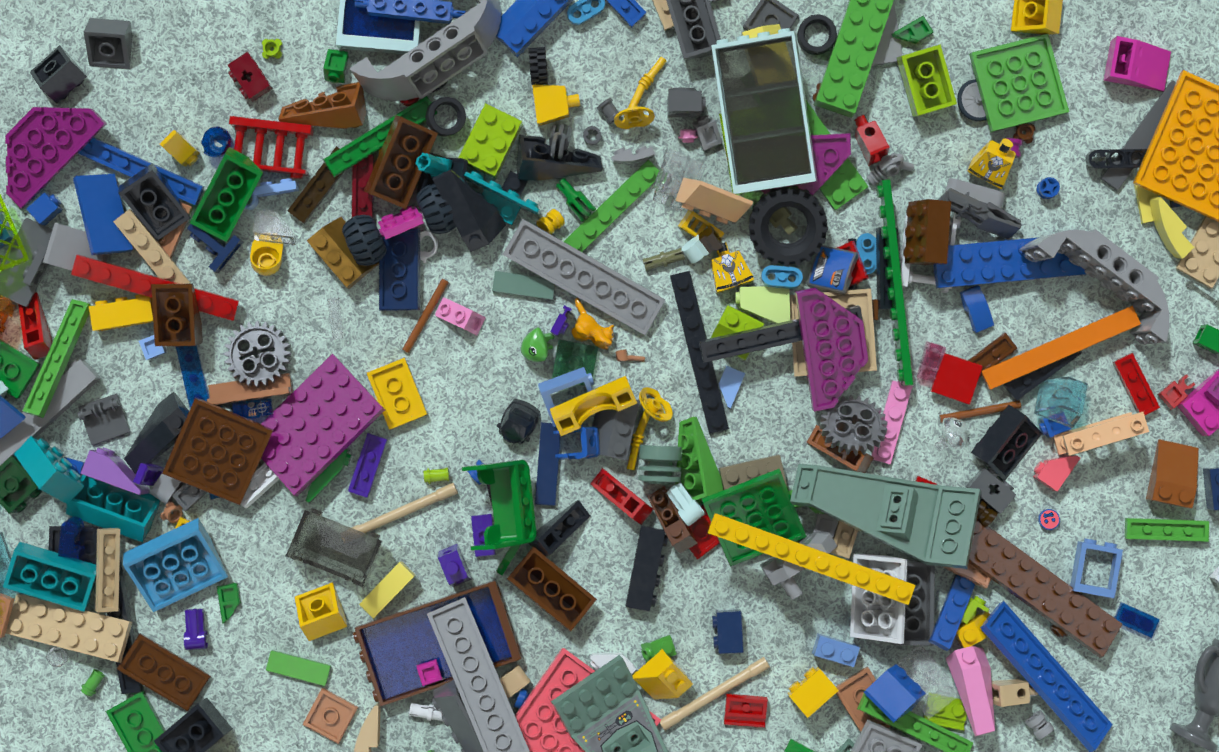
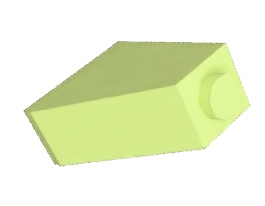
M758 286L740 287L739 292H735V304H739V309L775 324L790 321L789 289Z

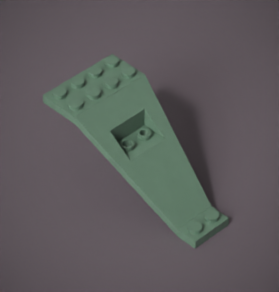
M798 464L790 502L792 505L814 507L926 565L967 569L981 491L975 488L934 485L820 465ZM897 499H901L899 503H895ZM893 518H897L896 522H891Z

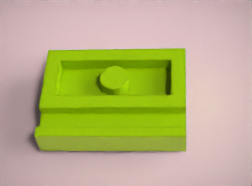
M928 693L924 718L939 726L964 731L967 714L962 700Z

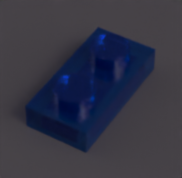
M1122 602L1114 616L1123 626L1151 638L1160 620Z

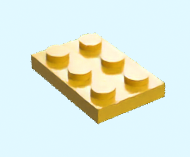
M406 358L367 372L377 401L385 409L383 416L389 430L428 415Z

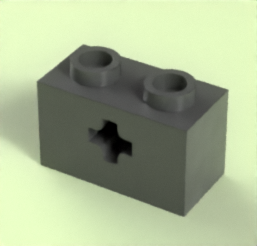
M981 468L966 487L980 489V499H983L990 508H994L1001 514L1016 496L1013 492L1014 488L1006 481L1002 483L998 480V474L992 469L988 468L986 470ZM989 485H995V493H989Z

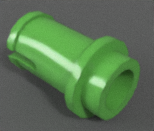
M93 669L86 683L81 685V692L90 697L96 694V688L103 677H105V674L97 669Z

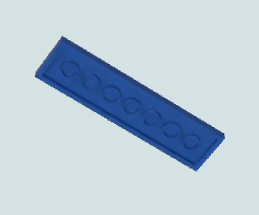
M1037 238L949 245L947 264L934 265L936 289L1087 274L1085 269L1074 265L1069 261V257L1058 252L1054 258L1032 262L1026 259L1025 254L1020 251V248Z
M1004 601L999 603L980 628L1089 752L1095 751L1113 724Z

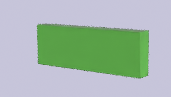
M271 650L266 671L326 686L331 665Z

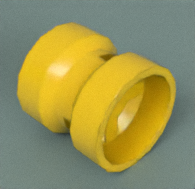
M551 209L547 212L546 217H541L536 221V225L552 235L555 229H560L565 225V221L560 212Z

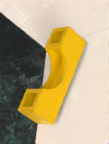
M626 376L550 408L560 435L564 436L580 429L582 423L594 413L607 409L619 412L637 404V401Z

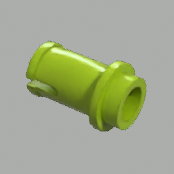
M448 467L433 470L427 468V470H423L424 483L428 482L431 484V482L449 481Z

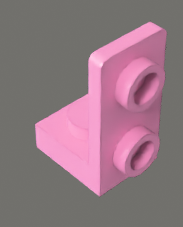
M447 298L442 299L435 313V316L474 335H478L486 318Z

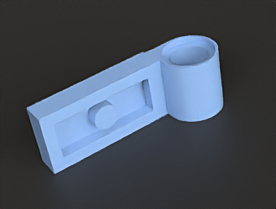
M292 178L282 179L277 184L262 182L260 186L255 187L251 195L252 202L246 205L244 209L252 210L256 208L259 202L258 197L299 191V185Z

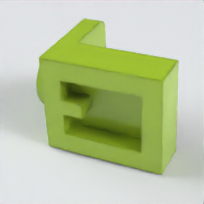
M975 596L974 599L970 597L961 621L967 624L973 620L977 613V607L988 613L990 609L985 606L986 601L978 596Z

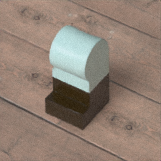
M709 226L683 246L682 251L691 263H696L712 251L722 248V239L714 228Z

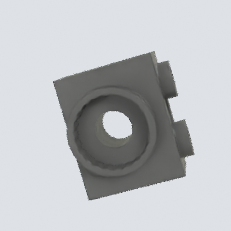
M685 87L668 89L667 117L699 118L701 112H704L706 97H702V91Z

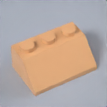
M683 178L675 200L682 203V208L693 211L695 208L700 210L698 214L708 218L713 215L716 217V221L727 224L728 221L736 223L753 204V201L706 182Z

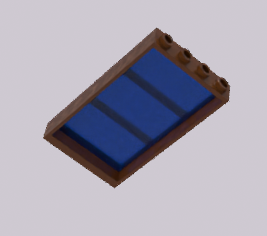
M496 579L358 625L354 628V640L356 644H360L362 650L359 652L362 663L367 665L368 671H366V676L369 683H373L375 689L372 691L375 702H379L380 707L440 687L453 680L427 613L464 597L467 600L494 667L497 668L522 659ZM436 659L442 680L422 686L416 665Z

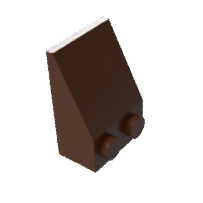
M193 283L151 284L155 346H196L203 343L202 322Z

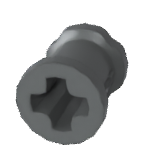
M608 98L597 107V110L601 111L607 119L608 125L614 122V117L619 113L612 103V98Z

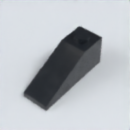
M577 500L536 531L535 540L530 542L529 545L535 547L544 556H550L591 515L582 503Z

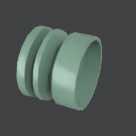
M639 446V459L648 461V465L639 466V470H646L648 474L638 475V480L648 482L649 484L662 485L681 482L680 476H672V472H681V468L672 466V462L682 460V447Z

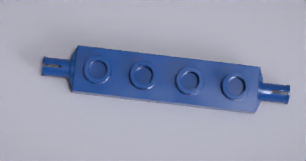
M355 0V7L367 8L368 15L450 24L453 18H459L466 13V11L454 10L452 2Z

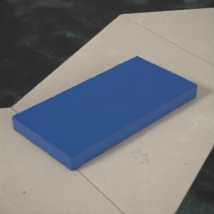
M115 174L75 176L73 178L91 255L131 252L133 250L132 244L113 222L124 214Z

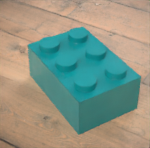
M30 436L14 453L40 490L67 505L83 489L84 485L80 481L81 476L71 469L72 464L62 457L63 452L56 446L50 447L42 438L38 440Z

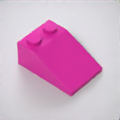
M1219 369L1190 392L1188 397L1177 406L1201 436H1210L1219 428V406L1204 394L1206 389L1219 375Z

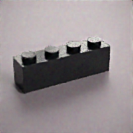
M641 525L625 607L649 612L651 607H655L657 595H653L654 588L659 587L661 577L657 572L658 567H662L665 555L661 554L662 547H666L668 542V536L665 534L664 529Z

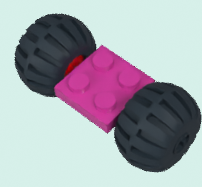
M435 184L425 186L417 194L416 199L421 210L420 213L416 206H407L406 209H401L398 214H388L378 222L380 230H378L374 219L369 215L354 216L344 224L342 232L345 241L358 265L368 266L379 262L387 252L382 237L388 239L424 223L423 219H425L429 230L434 234L448 233L456 228L453 221V213H449L452 208L450 205H445L444 202L447 201L442 199Z

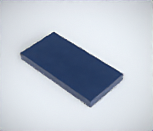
M412 228L388 239L382 237L387 252L379 261V311L420 310V229Z

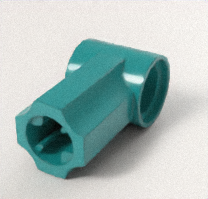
M422 153L416 159L418 170L430 174L431 178L451 170L453 162L450 159L435 157L427 153Z

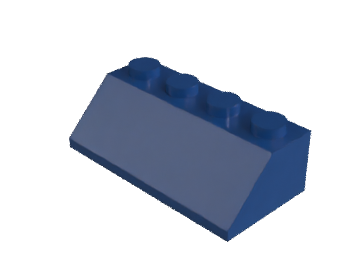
M516 0L501 16L496 38L518 58L573 0Z

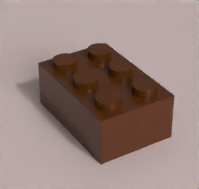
M926 199L908 202L906 210L907 227L905 229L906 247L903 253L906 264H947L951 201Z

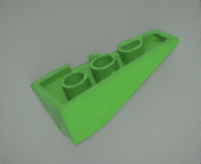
M691 417L679 422L678 447H682V460L677 461L676 467L681 468V482H675V485L682 483L693 500L695 499L698 504L703 503L702 498L723 491L721 476L697 417Z

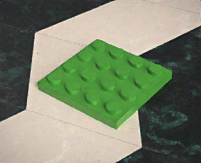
M1048 34L969 54L990 133L1069 112Z

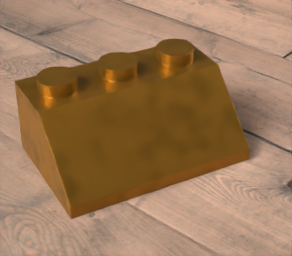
M339 217L318 230L307 242L345 287L350 289L379 265V262L368 266L356 263L342 232L346 222L342 217Z

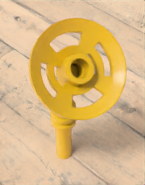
M660 57L647 74L645 73L644 77L638 81L639 85L628 108L620 111L614 117V123L617 127L621 129L645 127L653 122L655 118L654 112L646 107H638L644 91L648 90V86L652 85L651 83L654 82L655 76L666 64L665 58ZM621 115H624L625 119L623 121L619 119Z
M649 387L643 388L639 393V400L644 408V412L635 434H632L634 438L631 439L633 443L630 444L632 448L627 469L634 471L639 454V446L643 443V433L650 416L658 421L667 422L673 415L669 402L665 401L657 390ZM646 395H651V396H653L655 399H651V398H648V399H647Z

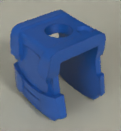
M582 424L580 429L568 433H581L582 452L556 454L555 458L570 460L598 457L600 454L598 428L583 427ZM558 430L553 431L554 434H560Z

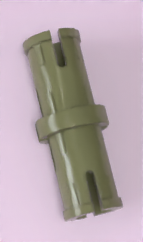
M680 247L665 253L661 251L658 255L643 258L642 261L645 271L660 266L667 267L670 263L685 260V257Z

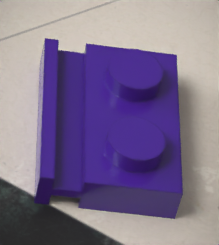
M565 305L563 307V315L559 314L550 331L551 334L557 337L560 334L564 335L570 325L567 323L568 318L566 316L568 313H572V309Z

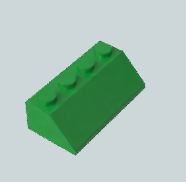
M229 147L205 191L190 224L227 242L263 171L248 156Z

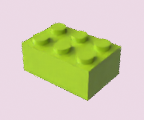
M941 44L896 58L913 117L957 104Z
M485 103L458 158L468 160V166L497 179L523 126L522 121Z

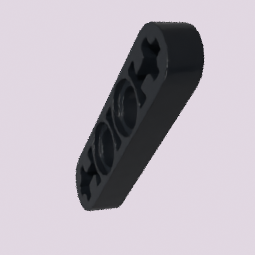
M1147 149L1093 150L1086 155L1085 160L1086 164L1094 169L1140 168ZM1135 152L1141 156L1139 164H1134L1131 160ZM1114 153H1118L1121 156V161L1118 165L1113 164L1111 161V156ZM1095 155L1097 157H1106V161L1095 163V161H1092V157H1095Z

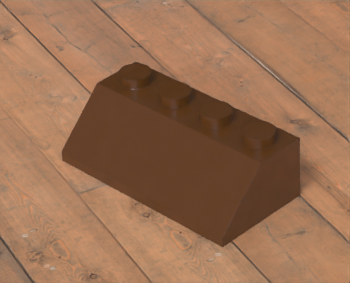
M532 547L506 579L569 632L573 630L597 600L535 547Z

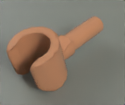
M627 349L616 351V359L620 362L631 360L644 362L645 360L643 356H627Z

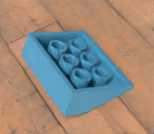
M199 518L123 553V566L153 612L228 577L211 538Z

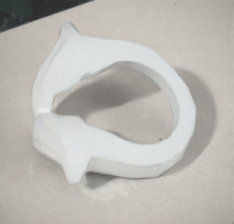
M429 231L420 233V242L425 236H430L434 241V248L431 252L420 251V260L423 263H426V259L435 255L438 250V239Z

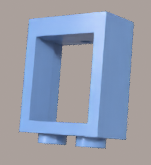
M584 367L538 384L553 427L556 425L550 408L555 407L551 397L552 393L582 382L585 383L588 392L592 390L591 385L595 383L591 373L586 374Z
M1084 538V542L1078 541L1070 586L1073 587L1072 590L1115 598L1123 550L1118 549L1117 544L1105 542L1104 546L1096 545L1097 540ZM1087 548L1114 553L1108 588L1081 583Z

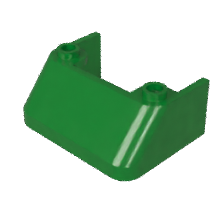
M515 460L462 467V471L477 470V477L480 483L484 485L490 484L494 525L488 526L484 532L485 544L471 546V550L499 549L533 542L537 532L528 463L525 460Z

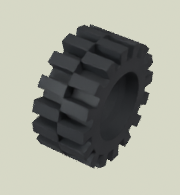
M545 47L529 48L531 85L548 84Z

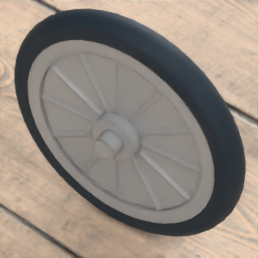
M976 79L965 82L957 95V103L961 113L972 121L981 122L987 120Z

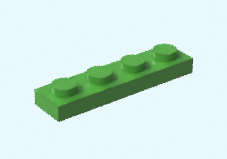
M1125 518V539L1209 542V521Z

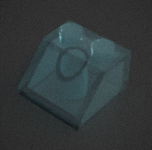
M1069 376L1043 381L1039 385L1034 414L1073 428L1083 415L1088 383Z

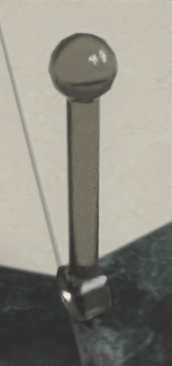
M1193 281L1186 282L1188 289H1193L1219 308V300L1212 298L1194 286Z

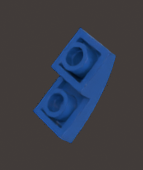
M976 285L961 291L960 296L964 311L969 314L972 330L977 333L994 326L989 306L980 286Z

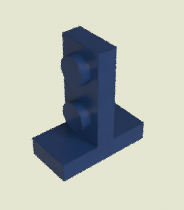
M192 224L187 227L192 232L190 236L199 243L202 240L206 243V249L213 255L218 253L217 257L208 266L216 273L222 270L244 243V241L234 235L224 247L204 230Z

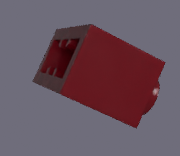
M248 51L227 64L230 68L228 74L234 82H239L241 85L239 91L245 99L249 98L254 102L273 89ZM249 74L251 76L250 82L246 80L245 75Z

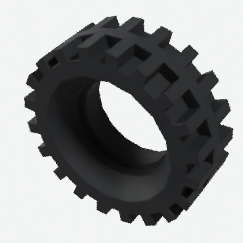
M794 185L793 187L772 188L767 194H762L759 201L753 205V210L749 216L750 239L754 249L762 255L763 259L772 261V264H783L786 267H789L791 264L799 266L805 260L810 261L815 253L818 254L821 251L820 247L822 244H825L826 233L828 232L826 214L818 198L810 194L808 190L799 189L798 186ZM780 208H797L804 214L807 220L805 234L794 243L786 244L779 242L773 238L769 231L770 218Z

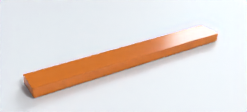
M1132 305L981 371V374L988 389L991 390L1141 325Z

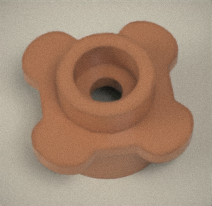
M168 502L160 518L168 520L172 524L176 523L183 515V508L180 505H174L173 502Z

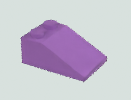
M104 447L103 449L89 450L81 474L138 495L149 494L150 489L146 485H139L133 482L136 474L119 456L114 455L115 451Z

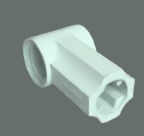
M682 483L674 485L667 492L668 497L679 510L678 513L687 526H690L705 515L701 506L695 499H692Z

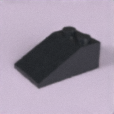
M153 163L119 185V195L157 241L191 218L166 179Z
M205 698L155 739L154 742L162 752H206L228 734L232 727L210 700Z

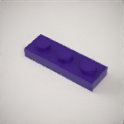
M367 433L348 492L368 498L388 439Z

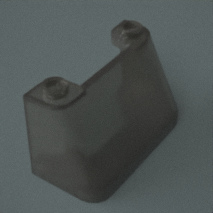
M311 508L310 511L305 510L286 557L309 564L344 578L347 581H352L353 584L360 587H366L383 542L379 539L381 535L371 531L365 534L323 517V512Z

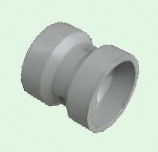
M1041 710L1025 720L1026 725L1033 729V734L1037 739L1046 737L1054 729L1053 725L1046 721L1045 715Z

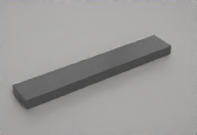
M1174 80L1170 81L1122 149H1148L1176 82ZM1136 152L1131 157L1134 164H1137L1141 159L1140 154ZM1118 154L1112 163L1118 165L1121 161V156ZM1108 168L1100 179L1117 191L1134 168Z

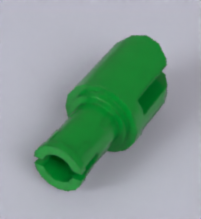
M564 178L559 181L561 184L557 183L555 187L566 197V205L583 222L585 220L583 215L589 217L591 211L594 212L596 208L582 191H575L567 179Z

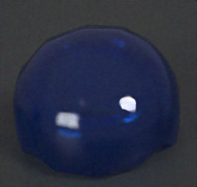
M219 126L210 127L204 133L201 141L204 148L203 153L213 158L223 157L228 148H232V137L227 129ZM214 140H216L223 146L217 147L214 143Z

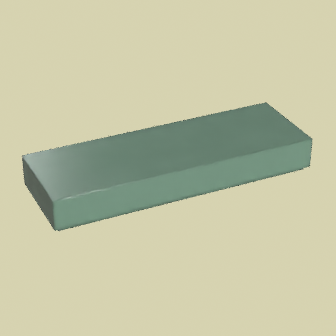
M495 271L492 291L553 300L555 284L542 277Z

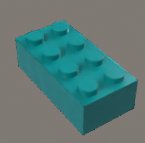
M19 542L14 549L3 587L84 612L90 602L96 583V565Z

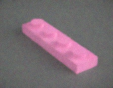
M892 380L883 414L886 415L885 420L888 422L887 432L884 441L880 442V447L874 446L871 454L874 457L873 460L891 465L912 390L911 385L902 386L901 382Z

